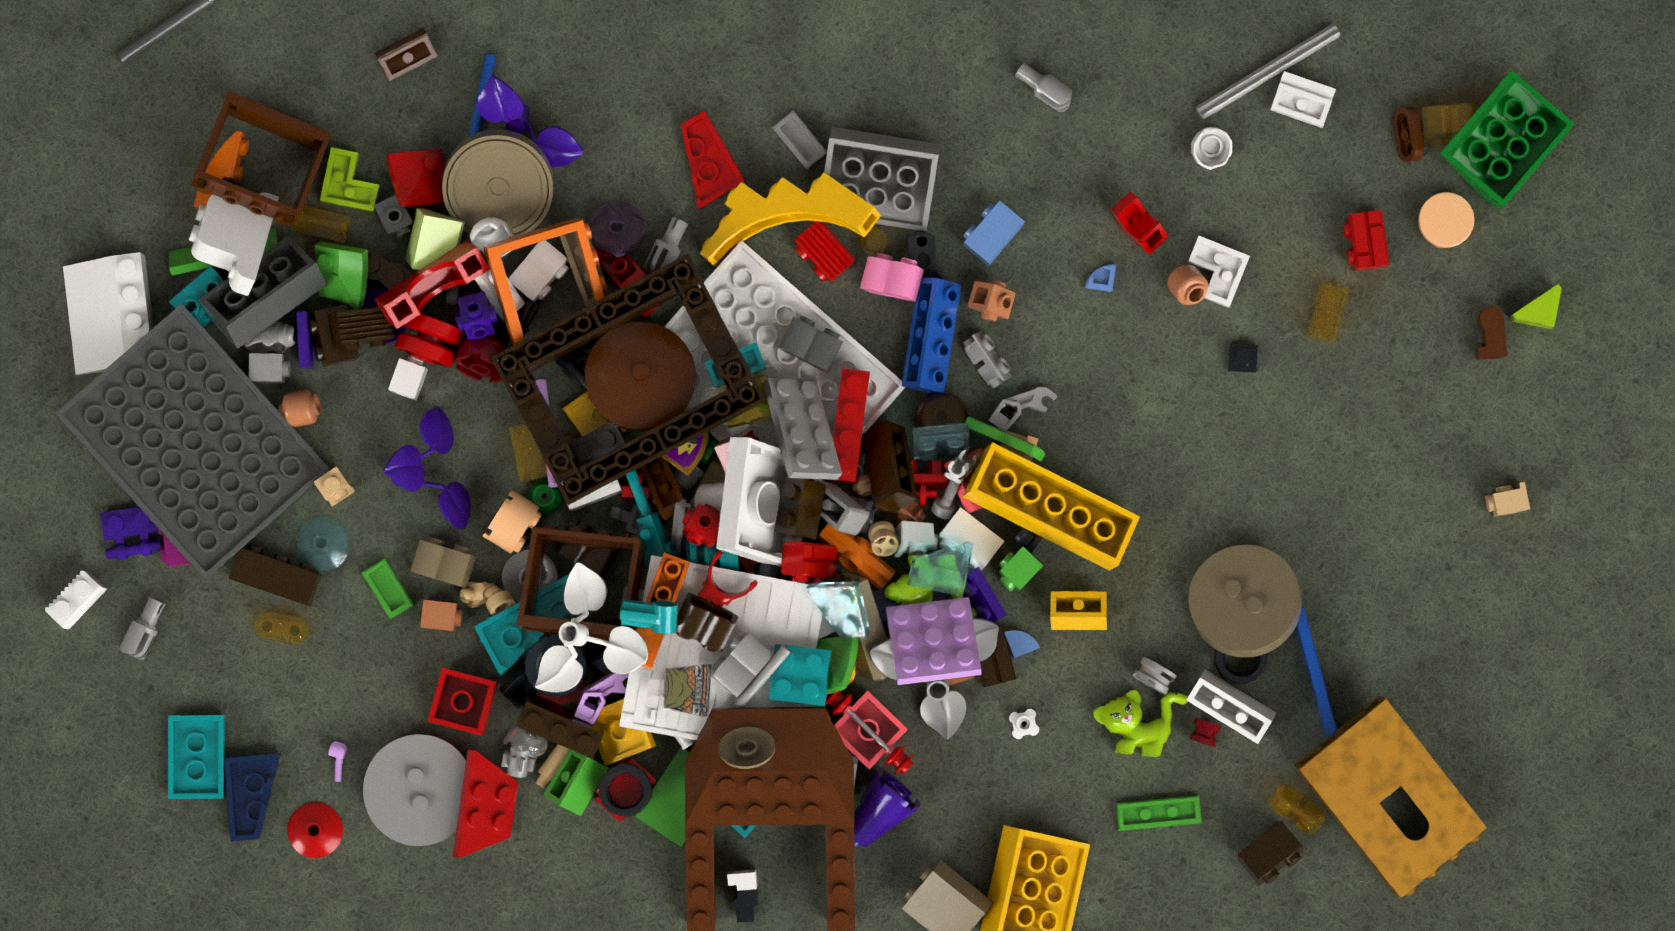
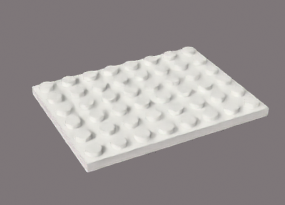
M742 240L704 282L737 348L740 349L757 342L766 366L765 370L752 374L758 387L762 386L767 378L816 380L832 438L834 435L842 368L870 372L862 434L869 430L906 388L902 387V381ZM683 305L666 324L665 328H668L682 339L694 360L696 383L692 399L685 409L686 412L727 390V387L722 385L714 388L705 361L712 358ZM800 316H804L814 321V327L824 332L825 328H828L840 335L839 340L843 344L828 373L778 349L793 317L799 319ZM756 407L709 431L710 434L721 442L725 438L752 429L760 442L780 448L771 412H761ZM810 479V481H813V482H814L815 480H821V481H823L824 479Z

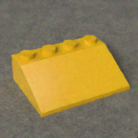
M1003 825L987 897L993 903L983 916L980 931H1071L1090 844Z

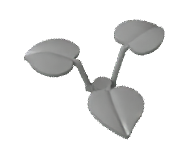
M973 618L981 662L989 658L994 652L997 645L999 627L989 620ZM889 638L874 646L870 651V655L876 667L883 674L897 680ZM949 679L925 682L927 685V695L920 704L921 717L927 725L948 740L958 730L966 713L965 698L959 691L949 690Z

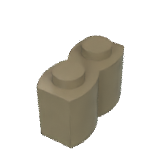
M432 537L428 538V542L420 540L410 572L467 588L476 559L475 556L469 554L470 549L455 544L453 549L443 547L445 541Z

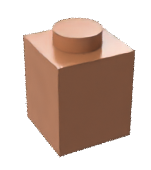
M423 600L420 627L456 632V626L461 627L463 610H458L459 604Z

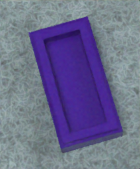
M306 311L296 312L299 367L302 369H313V335L310 333L308 321L311 315Z

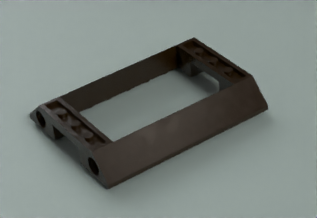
M689 254L490 357L568 505L766 401ZM678 295L720 373L727 390L580 467L531 372Z

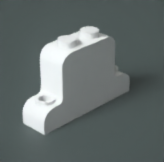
M265 192L260 193V195L278 202V196ZM213 194L209 197L206 205L200 204L195 220L200 222L198 226H193L189 241L193 242L192 255L199 261L229 271L228 278H230L229 285L231 289L248 296L257 276L273 218L254 214L246 207L238 204H229L223 198Z

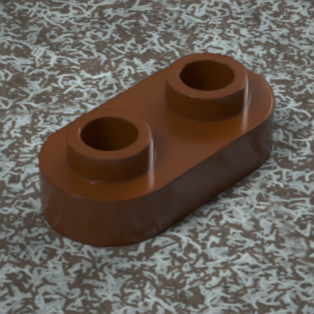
M1412 107L1399 108L1393 116L1398 155L1404 162L1419 161L1424 152L1419 115Z

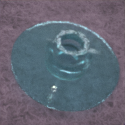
M327 516L314 517L306 521L298 530L295 539L296 553L302 563L316 567V571H329L337 568L346 559L350 550V537L346 528L338 520ZM324 538L326 540L324 548L317 547L318 539Z

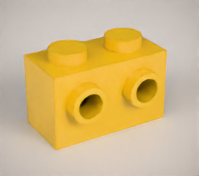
M1051 591V630H1107V592Z

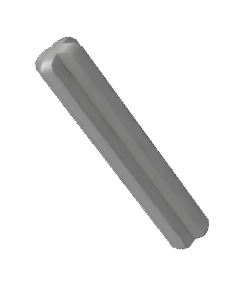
M685 499L675 503L671 542L674 544L677 553L676 557L684 559L686 556L687 536L682 533L686 526L682 523V520L689 508H691V504L686 503Z

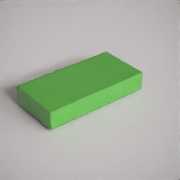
M386 558L361 572L390 620L414 606V603Z

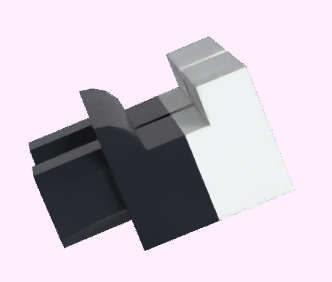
M756 869L728 871V886L737 885V896L733 898L730 908H736L737 923L752 922L755 919L754 906L759 904Z

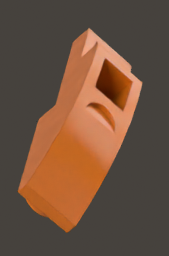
M236 131L217 151L205 173L220 179L225 176L232 177L235 185L236 182L241 183L243 177V167L240 166L241 158L247 155L249 140H245L246 135L241 131ZM198 190L194 207L198 210L200 204L206 205L209 197L213 194H205Z
M664 553L646 602L672 601L677 603L690 562ZM637 627L636 631L644 639L648 650V659L641 667L652 670L666 634L654 633L650 628Z

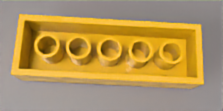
M993 442L984 448L962 496L1109 571L1119 566L1140 516Z

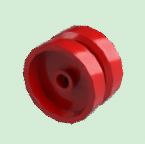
M423 314L404 324L407 329L417 333V336L400 333L394 345L395 348L432 365L437 364L446 368L452 367L455 353L442 346V343L451 346L460 345L465 333L463 330L460 331L457 327Z

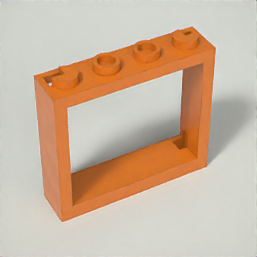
M578 217L483 246L512 346L525 340L500 254L575 231L595 302L604 298L603 292L607 291L606 283L602 275L598 276L596 265H599V258L596 250H591L588 239L592 238L591 230L588 223H583L582 219Z

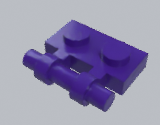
M139 507L100 513L104 540H116V547L106 548L107 559L118 558V560L128 559V556L143 554V556L152 555V552L160 551L162 541L150 540V533L158 532V528ZM140 535V543L126 545V537Z

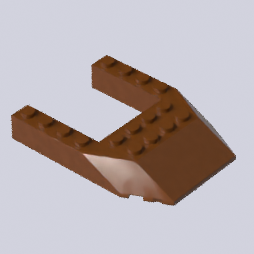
M825 707L712 708L691 753H689L685 761L687 931H715L714 826L826 825L827 931H855L854 760L847 751L837 728L831 721L828 711ZM757 727L767 731L773 737L775 752L768 762L759 767L740 769L726 764L721 759L719 743L728 732L734 729Z

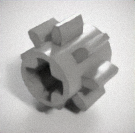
M511 745L510 751L505 750L503 753L501 766L507 767L506 773L508 775L524 778L527 777L528 771L533 772L535 769L537 756L531 755V748L527 746Z

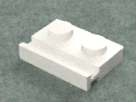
M1284 71L1270 110L1322 128L1336 89Z

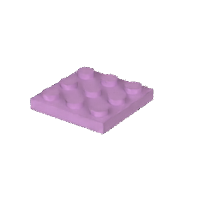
M969 597L886 607L898 685L981 675V664Z

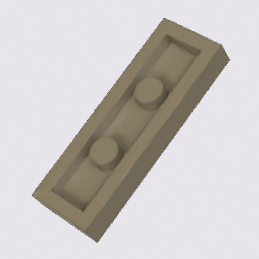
M576 232L561 235L560 239L585 306L595 303ZM588 239L591 250L595 249L592 240ZM599 261V265H596V269L598 272V276L602 275L605 280L607 291L603 293L604 297H606L611 294V291L609 289L607 280L605 278L603 269Z

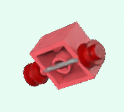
M841 691L827 694L826 705L830 704L833 707L832 715L840 714L844 710V716L834 726L837 728L845 747L855 757H858V760L868 769L884 754H890L886 758L885 766L892 764L896 768L894 775L898 772L903 775L914 764L911 760L914 754L907 756L904 753L905 745L897 746L894 750V746H892L908 729L869 691L853 706L849 705L852 694L845 696Z

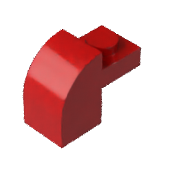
M1131 191L1111 209L1115 216L1113 219L1117 225L1148 255L1169 237L1160 222L1145 210L1138 197Z

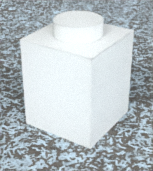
M410 356L407 357V360L399 358L388 390L417 401L428 371L426 367L422 366L423 361Z

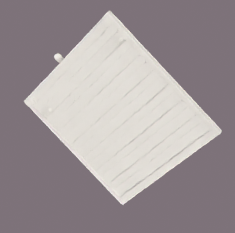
M651 555L643 602L647 600L662 557ZM690 562L677 601L678 612L688 593L699 596L698 593L703 588L702 583L707 578L709 566ZM713 567L712 575L714 582L720 589L726 592L738 593L745 590L754 580L758 583L747 595L733 600L728 606L723 605L722 608L738 616V620L723 651L711 652L704 649L697 640L683 639L676 633L666 634L653 669L650 670L640 666L635 671L629 673L619 726L697 741V737L703 729L712 708H729L737 698L713 677H710L709 670L710 693L708 686L709 709L707 717L698 716L699 710L695 714V705H693V714L665 708L666 670L684 668L681 670H685L687 667L695 666V676H697V666H699L701 670L699 676H701V666L711 665L712 667L721 655L725 658L730 655L733 649L729 646L739 634L743 637L748 633L751 634L773 654L775 644L816 649L827 588ZM711 668V676H712V674H713L715 671ZM771 676L745 705V707L806 706V704L769 700ZM648 681L659 682L658 694L647 693ZM695 697L696 701L694 703H700V700L697 701L700 697Z

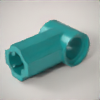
M626 599L623 601L620 620L622 625L650 628L652 632L658 634H674L677 627L678 604L672 601H654L650 603Z

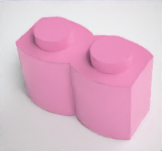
M878 253L877 257L868 256L860 289L881 296L916 302L924 269L916 266L917 261L908 258H901L900 262L893 261L894 257Z

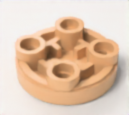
M1451 192L1438 193L1430 197L1421 207L1418 214L1419 229L1423 237L1432 245L1438 248L1455 247L1465 241L1471 234L1474 227V213L1470 204L1460 195Z

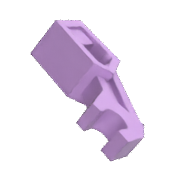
M612 672L590 686L584 687L575 708L574 716L594 724L606 702V696L612 692H626L627 685L623 681L628 678L629 673L616 674ZM588 696H599L596 706L585 701L588 699Z

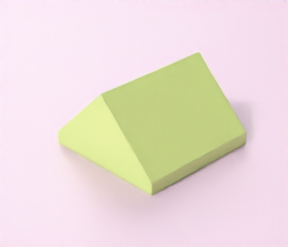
M417 207L405 260L412 269L421 270L460 245L465 222Z

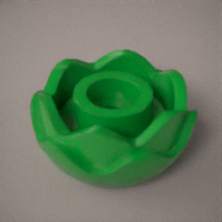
M541 479L530 486L527 499L540 506L539 512L548 514L560 506L561 491L559 487L550 488L548 486V479ZM542 494H546L547 498L543 499Z

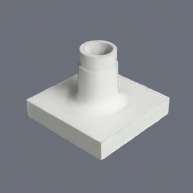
M730 437L725 482L702 484L696 492L694 501L695 509L698 504L703 506L708 504L719 511L720 522L716 549L760 563L781 567L782 560L784 559L782 557L783 543L802 542V538H794L774 532L783 478L788 477L780 448L749 437Z

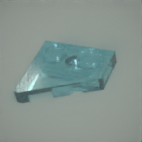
M964 542L962 545L952 548H944L928 555L923 554L913 557L907 585L963 596L974 544Z
M859 581L810 583L806 587L807 593L840 638L867 637L870 629Z

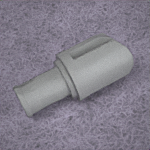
M1026 62L1020 66L1015 77L1033 88L1036 98L1058 112H1065L1069 108L1072 89L1051 74L1043 76Z
M672 217L663 239L660 238L655 241L642 268L643 271L652 273L677 260L681 252L678 244L686 227H688L687 223Z
M151 597L148 598L140 618L136 619V621L132 620L120 645L121 652L140 660L146 658L158 633L155 625L166 604Z

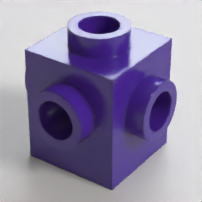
M485 292L457 298L460 314L456 315L457 324L460 331L465 330L468 340L481 339L495 334L493 323L498 322L495 307L494 305L489 306Z

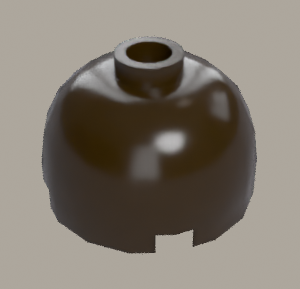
M947 391L943 393L932 392L919 401L915 408L913 421L916 431L922 439L932 445L945 446L953 444L962 437L966 430L964 423L969 415L966 405L958 396Z

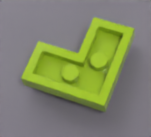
M331 147L320 202L375 213L374 205L377 204L380 185L354 180L359 157L358 152Z

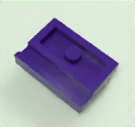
M979 567L961 577L962 595L964 598L969 597L971 608L977 611L976 618L986 619L995 623L1007 615Z

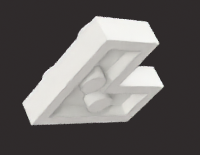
M1198 236L1188 263L1213 272L1204 298L1229 308L1250 256Z

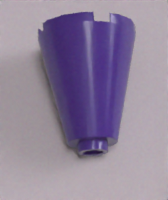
M881 769L874 774L854 811V846L856 847L860 845L867 847L916 812L920 807L918 800L913 803L909 798L912 792L889 773L885 777L882 776L883 770Z

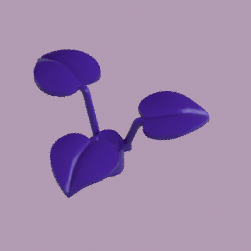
M494 75L490 76L477 99V110L483 118L494 123L504 120L506 123L505 130L520 134L528 130L531 140L544 152L551 167L568 165L583 154L584 148L579 145L572 134L561 127H546L539 132L538 138H536L533 131V123L528 122L530 117L529 108L523 104L520 96L507 83Z
M434 406L424 413L420 421L421 437L430 448L420 455V452L414 446H402L391 456L382 472L389 476L396 486H401L409 492L417 491L421 486L442 490L437 499L441 513L454 527L464 530L467 527L471 512L470 496L466 488L456 481L450 482L447 487L444 484L424 481V466L421 464V460L434 453L435 449L439 454H447L454 441L453 430L448 417L440 407Z

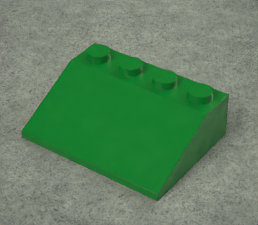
M1511 70L1443 149L1440 155L1482 198L1499 211L1510 201L1575 123Z

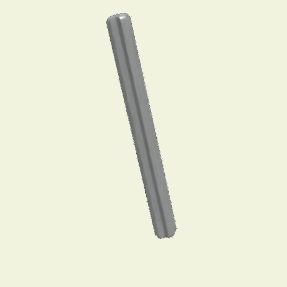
M1335 24L1327 26L1202 102L1196 107L1199 116L1202 119H1206L1336 40L1341 35L1339 29Z

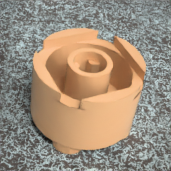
M511 490L509 496L513 499L511 501L507 498L505 499L488 528L492 532L486 531L482 536L510 554L513 550L519 553L527 540L524 532L528 527L533 529L542 515L538 511L540 506L514 490Z

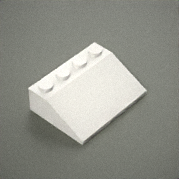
M141 252L114 255L63 266L76 375L103 372L154 328L146 258Z

